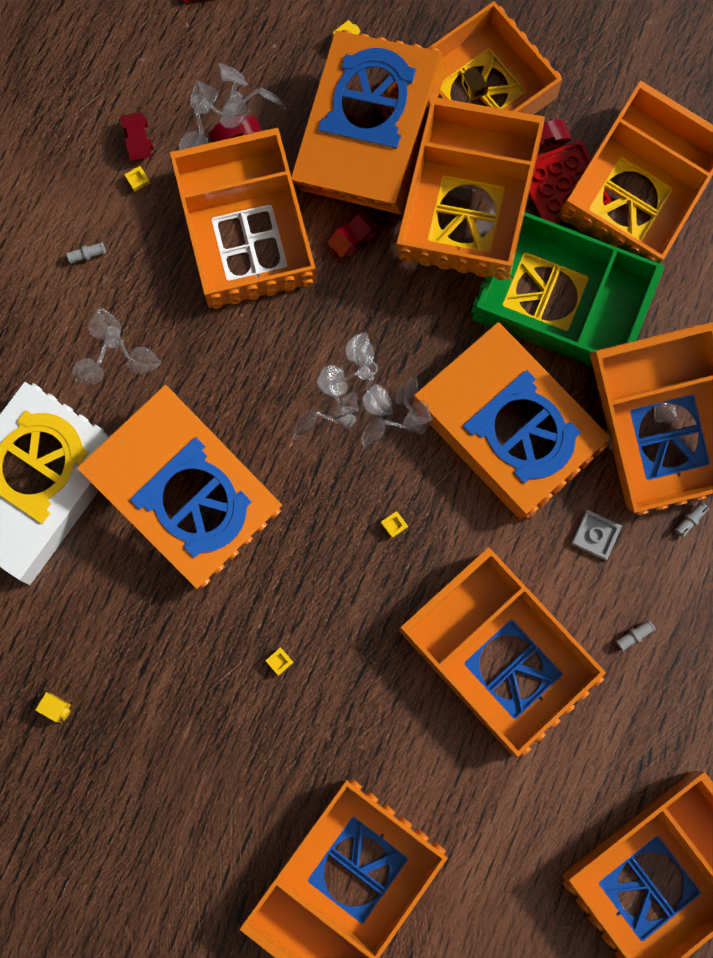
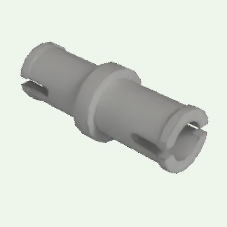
M103 242L92 246L87 247L85 245L82 246V249L67 252V257L70 264L84 259L91 260V257L106 254Z
M700 501L690 513L684 516L685 519L674 531L684 538L693 526L698 525L700 518L709 510V507Z
M647 620L637 628L630 629L628 634L616 640V644L623 652L634 643H640L643 637L656 629L652 622Z

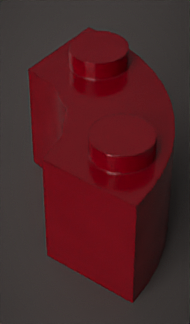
M141 111L120 116L130 161L151 157V150H154L152 139H148L146 128L149 126L146 116L143 117Z
M242 114L237 118L217 123L208 134L213 143L261 132L262 130L256 116Z
M551 118L544 122L538 154L546 150L558 149L572 139L565 120Z
M367 212L359 213L348 224L338 228L328 240V244L341 258L348 255L352 257L359 248L377 237L380 227Z

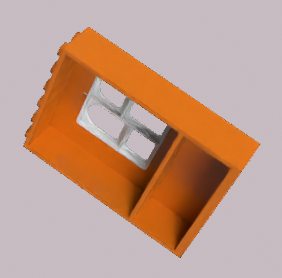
M278 128L170 152L203 291L209 308L217 309L225 304H238L242 300H255L259 296H272L280 291H292L296 287H309L316 283V268ZM265 211L268 212L272 229L252 234L247 216ZM238 218L241 223L245 244L225 249L223 248L218 223ZM275 238L280 254L279 264L272 269L263 268L257 260L254 242ZM248 253L251 262L250 270L242 276L232 274L227 265V257Z

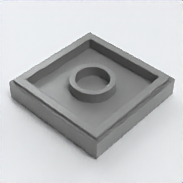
M586 510L570 545L607 561L622 525Z

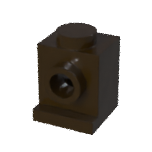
M470 68L463 73L462 84L470 101L487 95L489 85L487 82L485 83L483 75L479 74L477 68Z

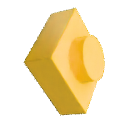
M141 166L124 174L134 192L150 184Z
M397 511L381 522L391 538H394L408 528Z
M281 647L265 660L278 676L294 663Z

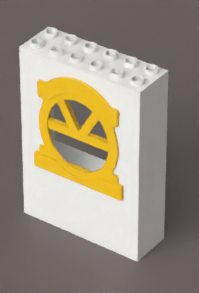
M24 382L0 414V567L20 581L31 585L99 490L77 467L109 437L102 428L96 424L93 426L88 422V419L81 414H75L66 404L61 405L54 396L49 393L46 395L36 384L32 383V385ZM40 432L49 433L61 442L62 448L37 459ZM31 433L30 451L27 454L13 443L21 436ZM10 451L55 483L47 490L37 494L28 495L14 491L7 484L3 475L2 466L6 452ZM65 456V465L61 475L45 466V464Z

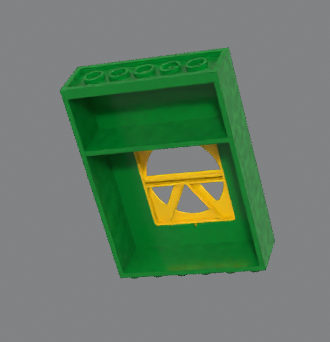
M525 212L510 280L505 279L502 281L492 276L485 277L480 287V292L473 304L471 313H474L472 320L489 327H493L499 322L514 337L593 367L590 352L637 340L665 266ZM534 268H553L547 284L535 272ZM561 271L572 280L576 287L577 304L574 310L562 319L553 321L542 320V314ZM524 273H528L543 292L517 295V283ZM540 300L534 316L527 313L520 305V302Z

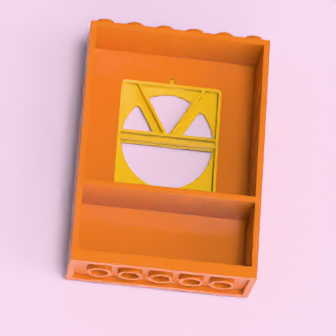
M495 1L430 46L441 51L447 66L438 98L451 100L450 91L455 79L460 74L462 76L467 69L476 66H484L482 75L485 82L491 69L494 68L503 74L508 85L488 87L487 95L480 97L488 107L534 115L558 97L562 82L560 73L550 66L547 58L542 57L538 48L529 42L526 34L516 27L514 20L509 18L505 14L503 7L498 6ZM386 77L385 79H383L382 81H380L378 84H376L375 86H373L374 91H375L388 77ZM394 81L380 96L397 100L399 97L397 82ZM507 93V99L501 108L490 97V95ZM374 103L386 120L395 110L394 107Z
M640 80L557 216L563 222L570 223L576 227L579 232L586 233L596 240L660 264L666 257L713 175V125ZM623 172H637L644 175L653 183L658 196L657 208H653L617 186L610 179ZM607 188L621 198L604 205V189ZM629 202V227L617 224L608 216V212ZM636 207L651 215V219L640 226L637 225Z
M432 97L397 240L398 258L404 262H419L424 266L436 265L445 270L451 268L456 269L460 273L472 272L480 277L492 276L497 280H510L545 117ZM461 185H475L484 189L492 197L496 208V215L442 205L440 203L444 196L452 189ZM438 213L456 215L447 227L441 230L438 223ZM466 218L474 242L458 243L449 239L448 235ZM475 219L493 222L491 230L484 237L480 236Z

